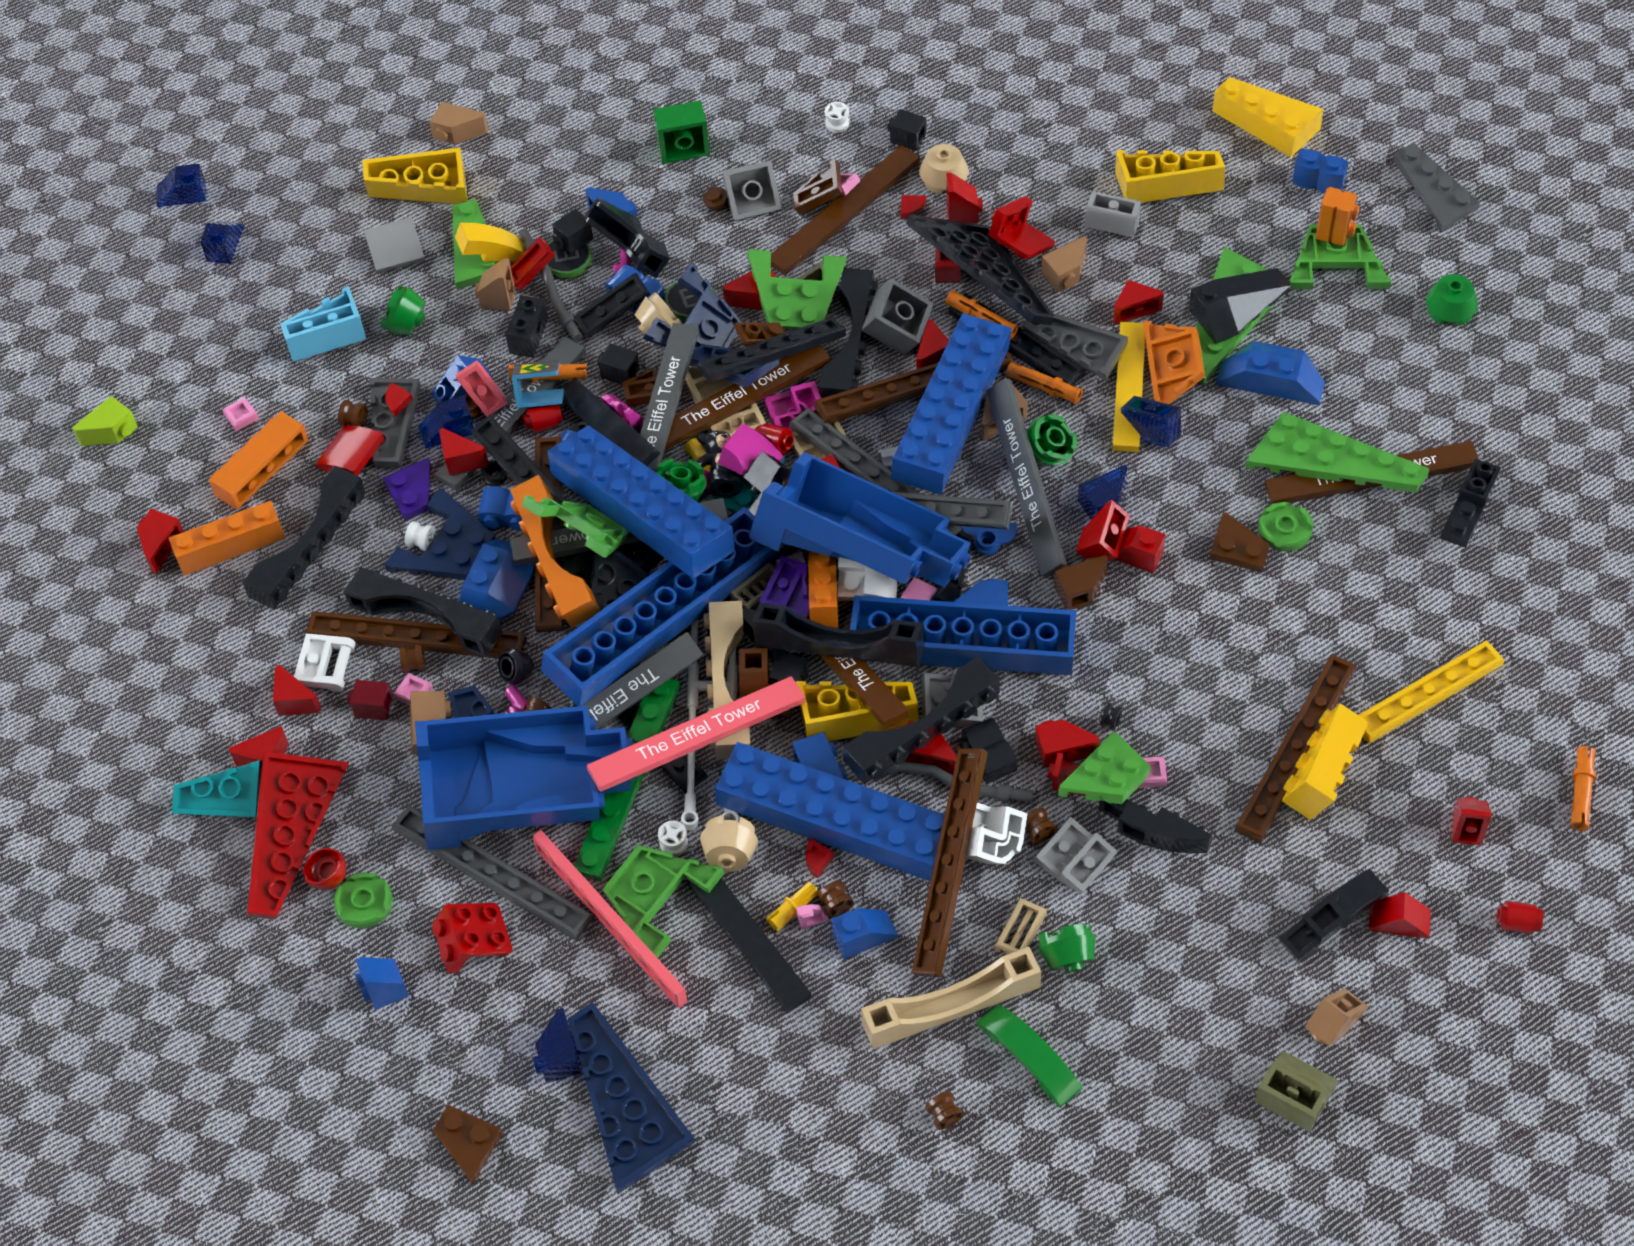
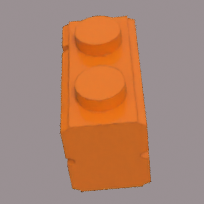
M1333 187L1327 188L1321 202L1316 232L1317 239L1326 242L1331 241L1333 244L1343 246L1346 244L1348 237L1353 238L1357 223L1352 221H1356L1360 206L1356 205L1357 196L1355 193L1341 192L1340 189Z

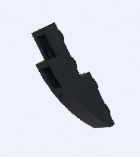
M1474 460L1460 489L1457 501L1442 530L1440 539L1465 548L1467 547L1484 512L1501 467L1486 461Z
M1128 799L1123 804L1099 800L1098 810L1117 820V833L1131 840L1161 850L1178 853H1208L1210 850L1212 834L1203 826L1194 825L1183 819L1175 811H1169L1161 807L1155 815L1143 805L1138 806Z
M1367 869L1302 915V919L1279 937V942L1299 963L1338 930L1344 929L1384 897L1389 890L1370 869Z

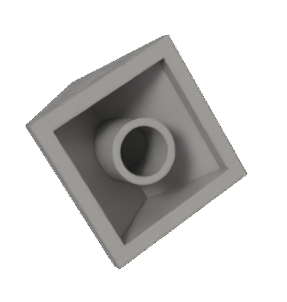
M771 160L722 171L724 189L728 197L727 203L733 220L782 209Z

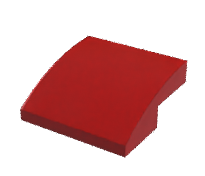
M343 426L318 459L315 466L326 472H330L334 466H337L358 476L384 441V436L379 431L365 427Z

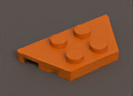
M1143 321L1155 407L1158 411H1161L1205 377L1199 332L1195 327H1177L1174 324L1165 323V326L1154 325L1151 321Z

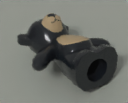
M718 430L711 431L708 434H699L697 440L704 445L707 454L699 457L695 462L701 465L702 468L710 465L709 491L713 496L732 497L741 491L743 484L736 472L718 464L722 449L731 438L729 433Z

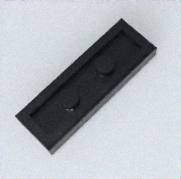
M635 272L577 313L574 318L586 337L590 338L644 300L645 296L648 297L651 294Z

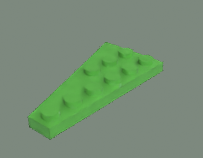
M1224 247L1213 280L1268 269ZM1267 306L1262 310L1257 319L1251 320L1246 324L1241 333L1218 344L1213 342L1198 322L1196 329L1199 332L1205 377L1199 383L1204 385L1220 367L1222 361L1233 352L1271 306Z
M1286 412L1280 415L1246 460L1247 469L1255 470V467L1259 466L1270 468V472L1280 473V470L1294 471L1298 476L1338 482L1343 478L1355 480V484L1365 485L1366 482L1378 483L1386 489L1414 493L1419 490L1429 473V468Z

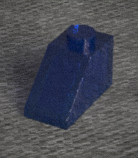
M200 163L175 166L156 186L157 207L206 202V181Z
M223 221L207 223L200 241L207 262L231 264L244 228L243 223Z
M464 395L439 402L419 424L418 428L425 449L441 444L439 434L441 428L462 437L472 435L470 431L474 428V424Z
M1133 396L1121 407V413L1147 442L1169 447L1182 435L1181 407L1138 396Z
M1126 465L1079 485L1078 502L1091 520L1108 501L1113 500L1120 506L1127 484L1128 467Z
M564 1008L557 1009L535 1044L538 1055L532 1057L537 1075L543 1073L546 1084L581 1074Z

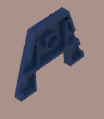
M690 262L679 278L678 283L699 297L683 323L698 325L699 334L694 349L702 344L729 348L737 334L734 325L736 322L742 321L723 298L719 299L711 289V283L707 278L704 280L696 271L698 267L693 262ZM656 317L643 336V339L666 347L672 327Z
M439 488L427 504L429 512L448 520L422 556L397 547L385 564L386 571L396 573L397 570L408 571L411 575L429 573L439 578L466 580L482 545L495 539V535L448 493Z

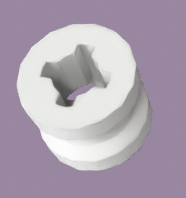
M832 102L826 106L825 126L830 132L841 133L847 130L849 127L848 106L842 102Z
M412 521L405 533V546L409 548L416 546L421 551H426L435 538V527L431 525L424 527L419 522Z
M668 821L660 826L658 839L661 851L671 853L674 857L682 855L688 848L685 826L678 821Z

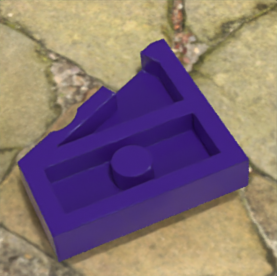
M429 458L382 478L387 491L405 521L428 511L427 504L430 502L429 493L431 487L430 470L432 467Z
M782 556L759 603L787 606L810 620L809 568L807 564Z

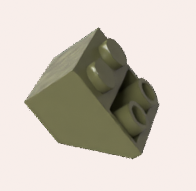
M1283 1051L1271 1064L1261 1081L1255 1103L1311 1132L1339 1080Z

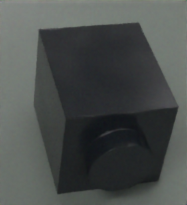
M899 109L895 118L892 117L888 123L887 130L890 132V143L917 151L927 135V118Z
M577 209L572 210L552 223L553 241L559 248H564L569 254H572L594 239L592 226L585 221L584 216Z
M611 343L605 352L600 353L597 361L601 378L623 385L624 381L635 377L640 369L638 352Z

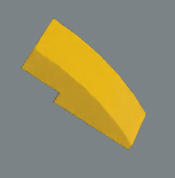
M460 223L455 235L462 255H481L483 262L501 261L504 258L509 259V261H517L525 252L524 242L521 238L504 229L490 225Z

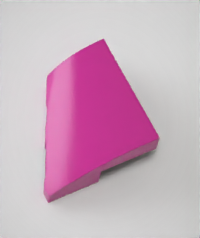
M815 381L790 387L788 392L766 397L763 402L771 423L790 429V422L807 408L816 412L814 402L821 399Z
M605 394L600 397L602 402L640 434L644 419L612 394Z
M742 423L724 445L718 464L743 475L746 474L762 451L774 456L780 462L783 459V455L764 436Z

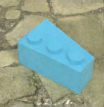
M349 286L343 288L342 294L332 300L329 297L322 300V305L310 311L307 308L280 323L293 362L367 339Z

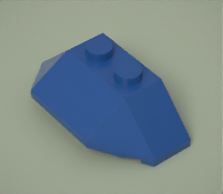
M1252 341L1222 361L1216 382L1218 386L1320 405L1325 384L1304 350Z
M496 538L484 543L462 586L459 603L466 602L476 609L491 611L501 622L516 612L535 572L534 563L515 566L510 541Z

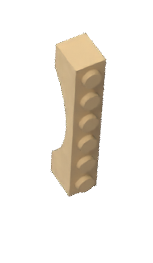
M742 601L709 602V613H703L704 630H710V636H705V653H711V660H706V677H712V684H707L708 701L713 700V708H708V712L733 702L725 684L724 673L733 651L743 640ZM749 727L711 743L710 749H716V760L729 759L737 742L750 746Z
M1030 947L1002 956L977 974L944 989L913 997L888 998L861 1008L862 1025L874 1050L1038 989L1041 985V970Z

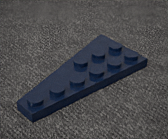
M592 1002L570 1016L568 1021L616 1190L620 1194L695 1143V1140Z

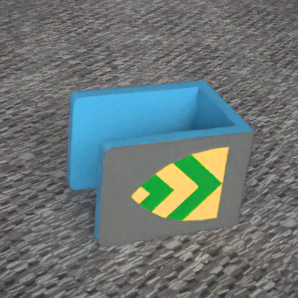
M559 360L514 364L512 381L516 408L562 404L564 389L522 392L521 379L558 375L560 368Z

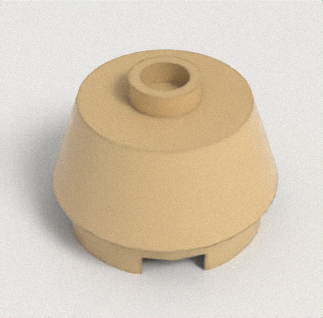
M939 144L927 152L920 166L919 173L928 190L942 194V191H946V173H953L966 181L969 169L958 148L949 144Z
M656 292L649 298L645 296L635 313L636 318L641 323L638 328L644 335L656 317L672 327L673 323L682 324Z
M724 815L714 817L706 823V828L700 835L707 863L712 867L713 865L720 866L724 869V872L739 871L746 867L758 846L755 827L748 820L739 817V822L724 820Z

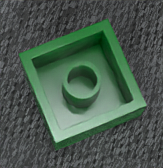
M701 100L653 109L657 145L662 164L710 155L707 121Z

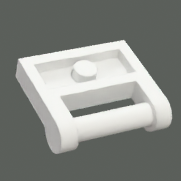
M306 634L294 677L306 687L342 692L345 685L343 678L350 653L354 651L356 642L347 637ZM339 649L333 676H326L332 650Z

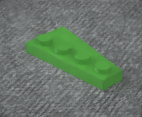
M476 199L452 206L456 289L471 286L477 282L480 283L483 272L499 262H483L481 255H462L455 239L460 223L486 225Z

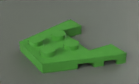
M1318 224L1309 225L1299 258L1290 279L1291 289H1313L1312 269H1365L1367 289H1390L1391 279L1383 271V264L1380 259L1376 258L1373 246L1361 224H1357L1353 238L1348 237L1346 244L1343 246L1333 244L1331 241L1326 242L1317 239Z
M748 249L747 258L748 262L750 261L754 282H756L760 294L759 298L766 322L780 323L783 329L796 330L824 320L847 257L824 255L822 258V281L779 278L770 276L771 251Z
M527 495L521 505L539 517L557 516L565 521L564 525L567 528L586 534L585 538L587 541L585 546L602 557H607L627 540L630 533L589 504L563 501L562 505L549 498H543L541 502H537L533 496Z
M638 845L602 890L623 921L658 958L669 945L671 939L649 923L684 878L710 893L725 872L723 868L717 865L712 867L701 864L700 861L689 858V860L674 857L671 853Z

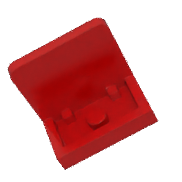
M1026 196L994 211L988 235L995 239L998 244L1014 251L1020 258L1031 259L1053 248L1055 240L1026 222L1033 202Z
M496 903L445 904L432 923V931L434 936L437 937L440 947V958L445 964L447 973H458L469 957L507 956L512 951V945L501 910Z

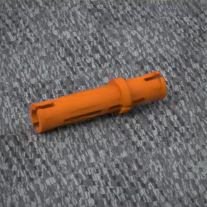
M951 290L946 297L945 303L964 314L1011 327L1010 340L1015 336L1018 330L1016 324L979 305V301L976 299L970 300L955 290Z
M1014 361L1010 362L1007 367L1006 377L1049 393L1050 397H1060L1073 402V404H1078L1082 397V388L1063 382L1062 378H1052L1019 365Z
M587 363L560 364L558 375L523 378L521 380H532V383H538V380H571L573 378L587 380ZM508 364L509 381H512L514 365Z
M1581 746L1577 748L1576 769L1572 772V779L1575 782L1570 828L1575 830L1576 824H1578L1577 831H1586L1590 826L1592 783L1596 780V772L1594 771L1596 750L1591 747L1588 754V746Z

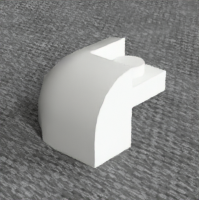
M839 558L838 601H854V595L896 598L897 580L856 561Z
M977 803L966 858L985 864H1006L1016 852L1021 850L1027 813L1008 806L988 807Z

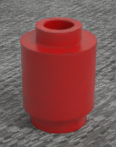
M558 404L527 408L526 414L522 415L526 430L531 429L533 434L558 427V424L563 423Z
M768 423L758 425L755 428V431L769 440L781 454H785L793 446L794 437L789 428Z
M1506 900L1503 906L1499 905L1496 921L1501 924L1502 930L1532 934L1533 931H1541L1544 914L1543 909L1536 908L1535 904Z

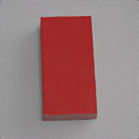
M539 237L511 266L514 286L521 291L555 256L543 238Z

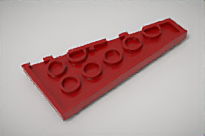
M264 751L246 916L267 919L277 918L349 762Z

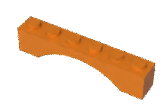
M537 475L510 489L514 499L510 503L516 515H520L522 518L519 525L525 536L529 535L531 541L527 544L534 557H538L540 561L536 563V566L541 576L547 578L548 583L545 584V588L551 599L555 598L557 605L553 606L558 618L561 621L565 619L572 628L592 618L600 612L592 590L582 578L574 576L561 568L554 558L551 547V528L554 516L539 517L521 506L527 495L533 496L537 502H541L543 498L553 500L549 488L541 477Z

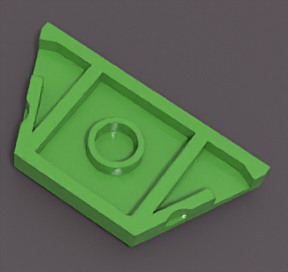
M1112 732L1059 786L1058 796L1067 798L1068 792L1085 794V800H1102L1108 803L1123 804L1150 775L1151 766L1116 732Z

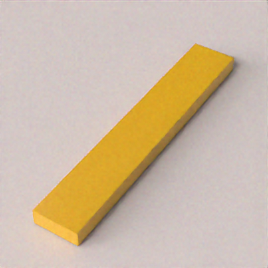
M1120 322L1119 334L1128 337V344L1117 364L1112 451L1139 452L1145 351L1143 323Z
M1487 640L1359 714L1360 717L1369 722L1363 738L1370 744L1503 666L1505 660Z

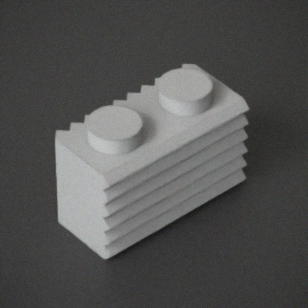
M1094 190L1086 206L1085 227L1094 228L1098 231L1112 232L1121 236L1134 237L1139 224L1141 202L1139 200L1135 201V199L1111 196V194Z

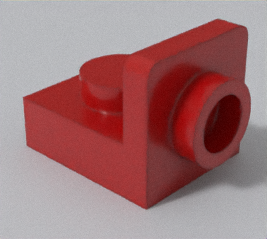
M1057 753L1056 762L1050 761L1048 778L1052 779V790L1059 791V786L1081 764L1063 761V753ZM1068 792L1071 794L1085 796V794Z

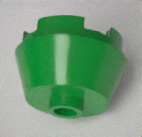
M1450 274L1440 278L1429 290L1426 296V305L1430 317L1437 323L1443 324L1444 321L1456 323V326L1467 323L1475 314L1478 308V300L1474 286L1469 279L1461 275Z
M399 285L389 300L386 311L387 317L382 318L380 327L389 330L391 334L412 335L416 326L420 328L426 314L423 313L426 302L411 287L407 289Z
M1049 414L1036 418L1030 424L1027 434L1037 465L1044 467L1061 465L1069 461L1077 447L1076 432L1072 433L1071 429L1065 424L1067 421L1065 418Z
M674 458L667 459L658 465V471L656 472L658 475L698 502L707 485L701 465L688 459L687 463L674 462Z
M1090 923L1061 927L1060 930L1054 931L1053 935H1049V932L1038 935L1040 944L1038 950L1052 971L1065 969V973L1076 972L1083 969V964L1094 960L1096 934L1092 933Z

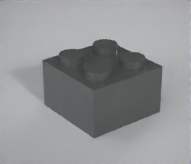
M890 278L876 291L861 331L905 356L919 344L934 303Z

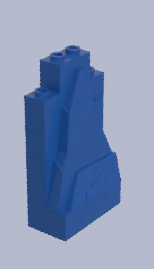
M806 452L794 462L788 483L784 488L783 485L772 482L763 491L748 537L777 552L783 546L791 545L826 556L856 561L903 584H906L912 576L917 577L919 575L945 587L951 579H957L961 569L966 568L971 554L968 553L971 543L950 534V530L947 529L950 521L949 518Z
M588 706L415 722L426 850L461 847V840L492 830L600 820L599 809L605 808L604 794L631 791V780H636V777L602 792L598 790L587 770V764L631 746L632 738H626L625 727L596 730L594 716H589Z

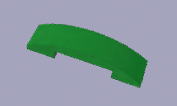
M997 1004L976 1022V1025L996 1045L1001 1043L1039 1081V1087L1060 1108L1082 1090L1083 1086L1056 1052L1031 1027L1002 1005Z

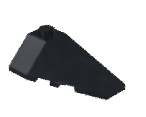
M1278 268L1214 279L1191 289L1189 310L1213 342L1218 344L1241 333L1246 324L1251 320L1257 319L1260 312L1267 306L1273 305L1291 289V285Z

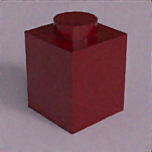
M356 680L354 689L350 690L348 694V706L352 708L355 718L388 721L393 700L389 682Z

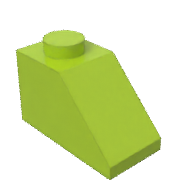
M110 396L74 425L72 430L81 446L119 443L125 437L131 435L138 426L132 411Z

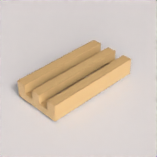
M1020 898L995 944V950L998 952L1002 950L1008 955L1030 947L1047 914V909ZM1023 908H1027L1028 911L1010 945L1006 944L1005 942ZM1034 912L1038 913L1020 949H1017L1016 947Z

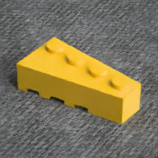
M1229 77L1215 90L1212 111L1287 156L1292 157L1320 131L1324 109Z
M460 148L362 160L363 176L368 197L459 204L468 201L464 163Z
M1116 150L1115 174L1123 197L1126 199L1130 198L1131 200L1135 199V201L1139 200L1143 203L1224 190L1225 165L1219 151H1186L1185 155H1178L1173 151H1163V154H1147V150H1137V154H1125V150Z
M796 681V684L805 696V703L799 706L806 737L824 732L829 742L859 736L865 731L898 729L907 726L908 720L918 721V703L912 682H884L909 709L910 714L909 718L885 729L846 685H832V681H820V685H806V681Z
M1341 703L1333 710L1327 709L1319 720V724L1322 725L1319 731L1316 730L1307 742V745L1310 746L1308 752L1303 753L1295 765L1298 768L1295 776L1292 775L1284 785L1283 789L1286 790L1282 802L1309 820L1335 802L1338 795L1335 793V790L1342 785L1345 776L1342 774L1351 765L1354 758L1349 753L1352 754L1358 748L1369 722Z

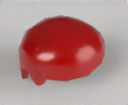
M327 847L315 850L307 858L302 868L305 881L311 887L322 891L334 889L346 876L347 870L343 855L338 850Z

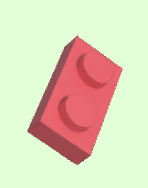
M478 360L456 373V379L486 417L508 404V398Z

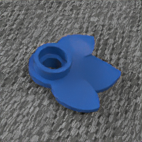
M1010 523L1009 530L963 526V532L973 536V545L978 553L992 555L1000 549L1001 545L1008 544L1014 540L1017 534V523Z

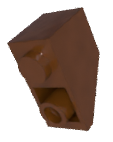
M736 322L734 325L745 347L785 333L780 323Z
M1106 555L1091 557L1084 562L1072 566L1066 565L1055 571L1054 588L1065 610H1074L1092 604L1107 574L1108 558Z
M767 648L739 649L740 698L769 686Z

